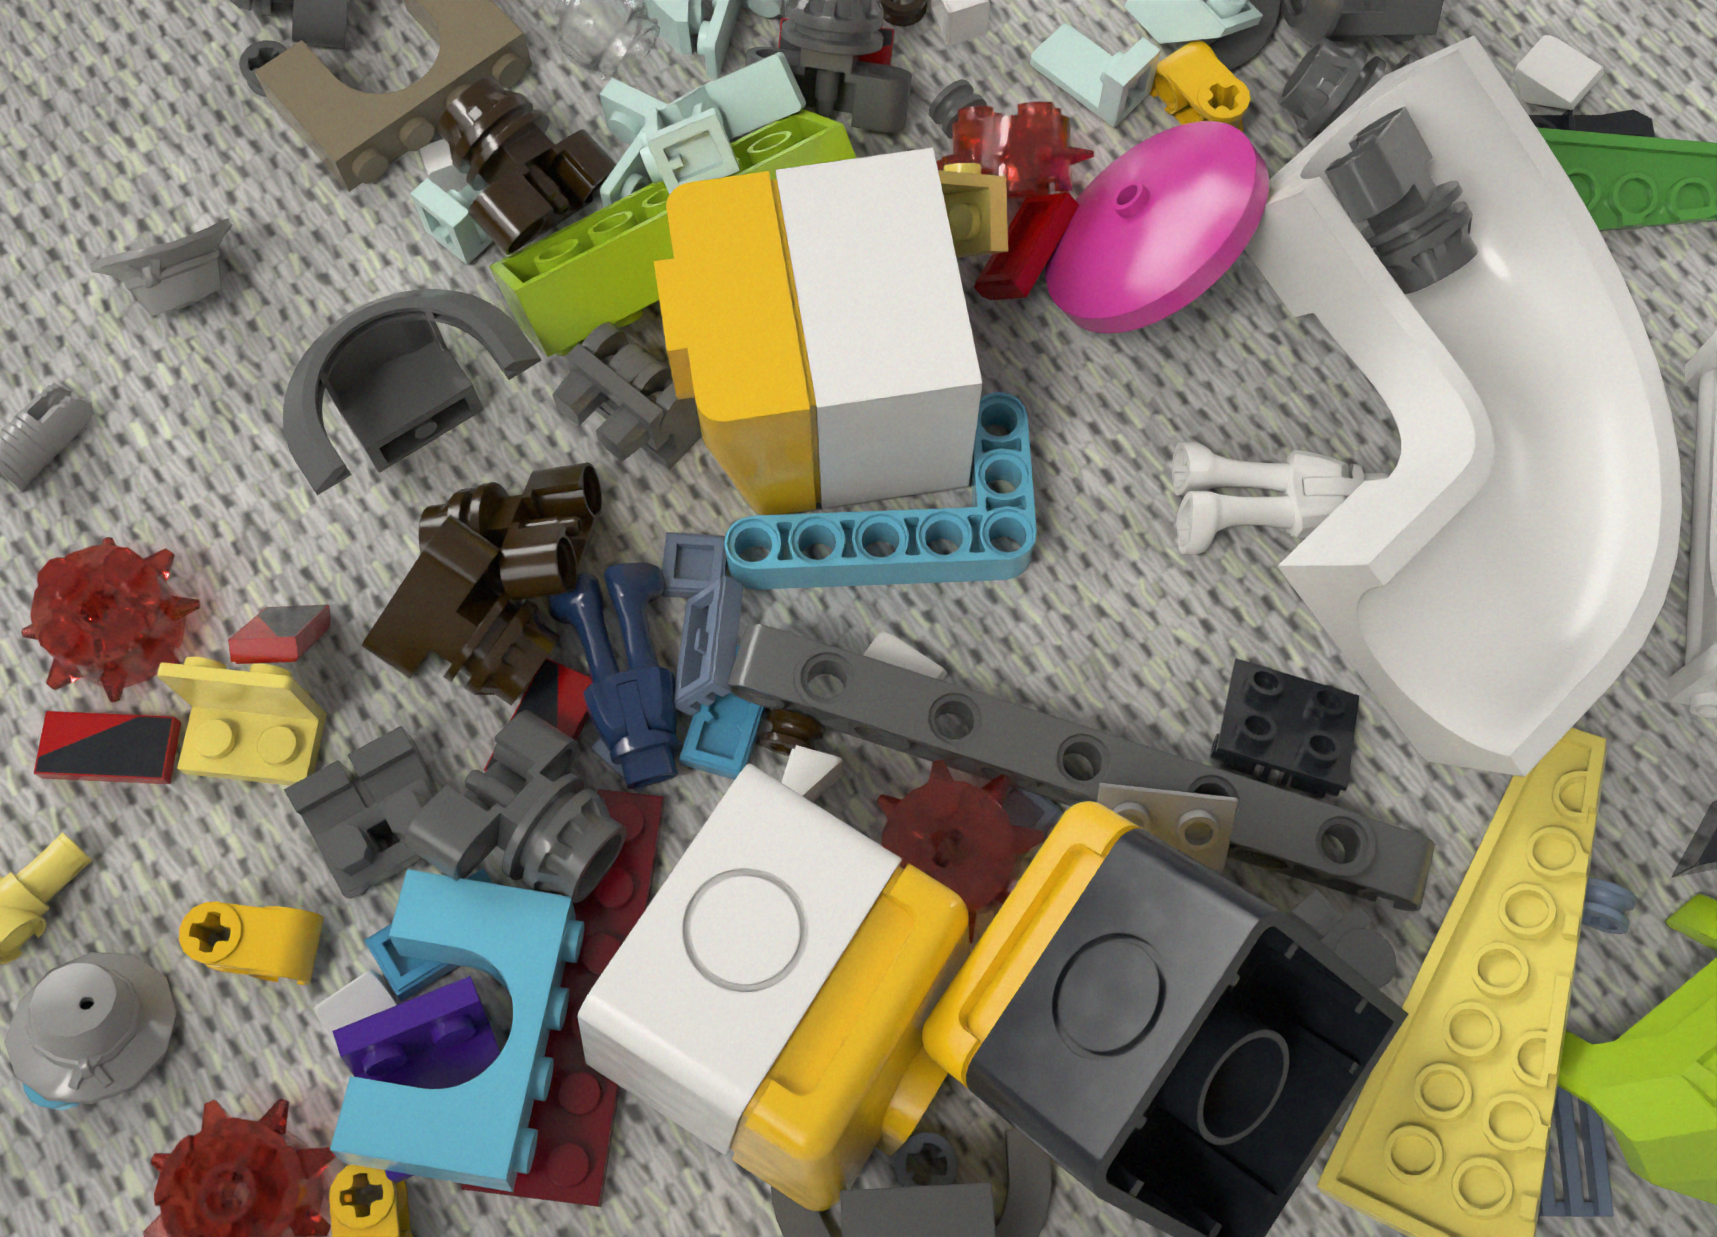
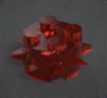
M1038 101L1018 104V115H1003V113L994 112V107L975 106L958 109V122L952 124L953 153L943 156L941 160H938L937 168L944 171V166L949 164H980L981 174L1006 176L1007 199L1026 198L1050 194L1049 184L1053 183L1055 184V191L1071 193L1073 191L1072 165L1094 157V151L1071 146L1070 117L1062 115L1061 108H1054V102Z
M106 537L101 545H92L69 553L64 558L56 557L50 559L37 574L38 586L34 591L30 612L32 624L22 628L21 633L23 638L38 640L40 646L53 657L46 681L48 686L56 691L83 678L94 685L103 687L109 701L117 702L120 701L124 688L154 677L157 674L155 670L159 668L160 663L181 664L174 649L175 647L179 649L183 642L186 615L200 609L201 605L198 599L180 597L167 583L175 557L174 553L165 548L142 558L128 547L116 546L112 537Z
M943 759L936 760L932 763L929 781L923 786L913 789L903 799L881 794L878 797L876 803L888 819L882 831L881 846L902 858L899 866L903 869L910 863L956 892L963 899L969 915V943L971 944L973 943L978 915L992 911L999 903L1004 904L1017 884L1016 879L1021 870L1020 856L1044 843V833L1040 830L1014 825L1013 820L1003 808L1010 782L1007 776L1001 774L982 788H978L965 781H955ZM956 835L965 836L960 844L961 848L967 853L965 860L958 866L950 860L946 868H942L939 862L943 854L938 850L939 844L946 837L953 841Z
M279 1098L259 1121L231 1117L222 1105L214 1099L204 1104L200 1132L184 1137L171 1153H155L151 1158L150 1164L160 1172L154 1192L155 1206H160L161 1213L143 1231L144 1237L327 1236L331 1225L319 1214L324 1197L323 1171L336 1159V1156L330 1151V1147L310 1148L305 1141L286 1129L289 1101ZM239 1183L247 1184L246 1188L249 1190L244 1206H242V1201L239 1198L233 1196L235 1188Z

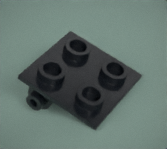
M1235 658L1220 733H1217L1214 738L1209 758L1221 761L1220 768L1227 770L1230 768L1252 775L1256 764L1261 765L1258 780L1265 782L1271 769L1280 771L1277 786L1285 787L1290 775H1292L1290 787L1315 794V797L1323 799L1326 794L1337 797L1340 790L1346 792L1348 788L1360 695Z

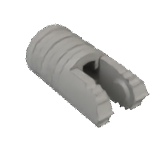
M56 383L48 385L46 389H43L42 393L38 394L23 410H20L14 416V419L7 423L0 432V478L17 491L22 492L40 474V471L47 467L53 461V458L77 436L83 426L87 425L88 421L91 420L92 415L95 414L91 401L80 398L73 393L71 395L72 390L65 386L61 387Z

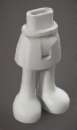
M1180 442L1175 447L1172 460L1173 491L1177 496H1184L1176 521L1179 552L1186 555L1201 554L1211 545L1217 531L1237 525L1285 528L1291 537H1307L1364 481L1388 479V475L1386 473H1363L1362 467L1359 464L1348 465L1328 456L1295 449L1288 455L1284 463H1261L1225 458L1214 454L1209 448L1197 442ZM1218 487L1258 488L1278 491V497L1228 496L1209 492L1208 490Z

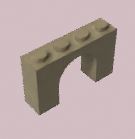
M404 0L407 11L440 45V49L431 69L420 80L398 91L373 94L346 86L332 74L302 40L254 72L270 104L350 192L361 183L369 184L378 180L385 173L390 163L409 150L418 151L428 145L435 132H437V123L444 111L469 86L485 77H493L502 87L508 88L518 83L524 76L526 69L532 66L524 33L493 0Z

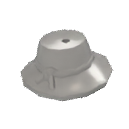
M227 218L173 242L103 257L90 263L91 271L110 275L125 282L126 288L133 292L138 301L152 316L183 308L222 289L219 265L221 254L218 248L233 224Z
M90 952L51 969L20 1000L4 1043L17 1079L48 1101L93 1104L136 1089L161 1062L168 1051L177 1019V1011L167 977L135 955ZM90 1001L94 1003L90 1009L84 1010L80 1008L84 1002Z

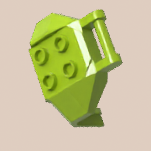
M1700 892L1668 917L1665 922L1670 928L1717 951V899ZM1717 957L1615 1041L1593 1045L1566 1030L1558 1080L1560 1088L1589 1104L1612 1129L1632 1172L1653 1185L1717 1205Z

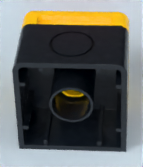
M1084 801L1071 806L1062 815L927 1017L922 1029V1042L925 1051L932 1060L1101 1200L1172 1237H1265L1409 1014L1285 912L1106 806L1097 802Z

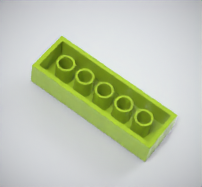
M801 109L730 143L740 171L726 177L769 171L770 180H775L776 170L855 159L856 155L843 123ZM664 181L657 184L651 183L489 266L520 329L547 357L554 354L566 356L577 344L582 345L588 335L603 323L611 322L617 328L635 322L643 315V308L659 300L654 261L674 258L666 209L667 199L670 194Z

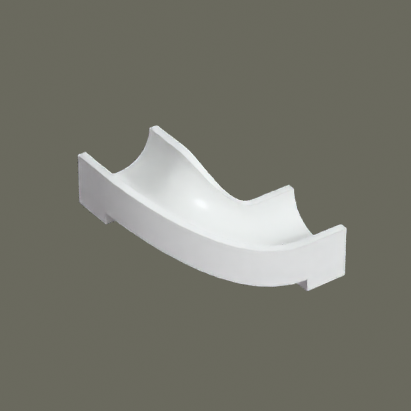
M1475 35L1384 75L1371 89L1269 180L1268 198L1262 218L1255 233L1245 247V251L1293 317L1314 313L1327 331L1381 395L1397 423L1401 437V455L1397 467L1388 479L1364 481L1277 567L1417 752L1428 762L1525 777L1615 682L1643 646L1665 602L1677 560L1681 526L1680 458L1672 412L1658 362L1623 276L1596 223L1571 180ZM1401 107L1407 108L1433 156L1426 169L1435 186L1449 181H1458L1463 189L1462 194L1453 203L1464 201L1469 206L1473 214L1470 236L1478 249L1477 255L1459 270L1426 288L1409 294L1402 292L1373 251L1375 247L1371 248L1360 233L1369 225L1368 221L1365 220L1356 224L1352 222L1324 172L1333 161L1352 152L1348 143L1358 132Z

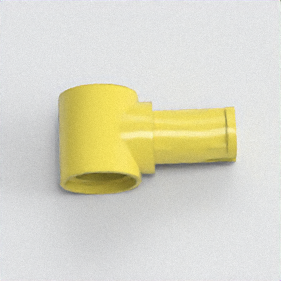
M63 832L17 875L10 871L4 878L0 876V965L10 963L23 954L19 948L33 934L39 938L44 933L47 923L42 916L50 909L46 903L93 861Z

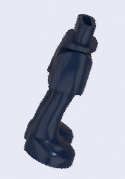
M621 563L608 567L604 572V578L618 616L628 664L627 671L620 672L604 620V600L599 580L596 576L589 573L580 574L576 588L572 593L547 596L549 614L554 620L564 624H573L577 630L584 648L592 683L583 692L584 702L590 719L600 738L610 751L609 755L613 764H621L626 787L628 789H638L673 779L678 775L672 750H676L679 746L676 735L678 709L675 708L674 703L675 676L669 669L659 665L647 617V605L657 600L663 594L665 589L664 577L660 568L650 563Z

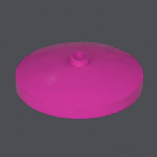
M1215 121L1193 122L1173 127L1144 140L1122 154L1107 166L1075 200L1079 207L1046 263V284L1054 303L1073 323L1085 330L1096 333H1121L1158 322L1198 298L1237 260L1255 233L1262 218L1268 198L1269 176L1261 154L1242 131L1226 123Z

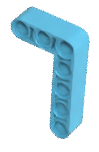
M994 392L980 398L970 472L973 507L744 517L733 523L725 535L724 546L730 575L733 579L744 584L743 587L755 590L994 581L1018 577L1026 571L1031 562L1037 533L1028 416L1025 406L1018 398L1009 393ZM994 424L1002 425L1011 433L1001 437L993 436L987 433L984 428ZM995 480H1004L1011 483L1016 490L1006 494L996 493L987 484ZM1002 536L1010 537L1017 541L1021 548L1014 552H1001L990 541ZM946 539L953 542L958 547V550L952 554L941 555L933 552L927 545L934 540ZM881 541L892 545L895 548V552L886 557H874L867 553L865 548L873 542ZM813 544H824L833 551L829 556L820 560L809 559L802 554L805 548ZM753 546L763 547L770 552L766 558L758 562H747L739 557L742 551Z

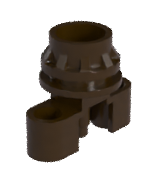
M485 77L469 86L448 106L437 123L436 131L449 144L452 164L460 173L467 174L466 182L475 191L483 190L469 207L468 214L506 255H510L589 205L593 201V193L601 188L617 164L584 129L554 144L545 135L550 119L542 110H533V103L525 95L505 90L493 77Z
M589 462L534 470L528 479L523 494L509 496L504 487L496 482L483 483L476 489H460L445 504L428 506L422 512L418 532L420 553H422L433 535L451 514L501 549L479 580L480 583L499 594L505 590L507 595L514 601L572 593L576 588L602 509V492L597 472Z
M450 514L428 542L361 646L409 679L432 650L451 663V666L443 676L445 679L452 682L458 672L461 671L470 677L464 686L467 691L473 695H496L509 705H512L543 664L559 640L560 635L545 626L538 606L530 600L526 599L519 608L510 602L511 598L505 590L499 596L479 582L501 549Z

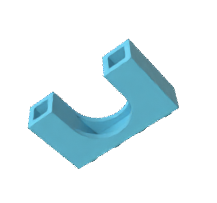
M407 869L389 937L397 952L401 956L474 968L492 976L505 987L512 997V1028L506 1045L497 1059L479 1076L458 1086L445 1089H423L350 1076L330 1151L340 1161L351 1165L513 1192L517 1173H529L535 1154L538 1131L537 1129L528 1128L534 1100L545 1101L550 1088L554 1059L544 1055L550 1029L561 1031L567 1013L569 989L560 987L565 963H577L583 941L584 922L576 921L571 897L463 878L455 881L449 876Z

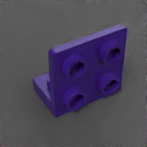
M471 976L332 1031L340 1057L354 1077L423 1089H445L466 1083L484 1072L500 1055V1050L486 1011ZM385 1170L387 1178L394 1183L415 1176Z

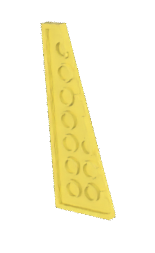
M1571 727L1525 777L1513 775L1402 1006V1009L1409 1015L1370 1073L1316 1185L1322 1194L1408 1237H1535L1607 757L1606 738Z

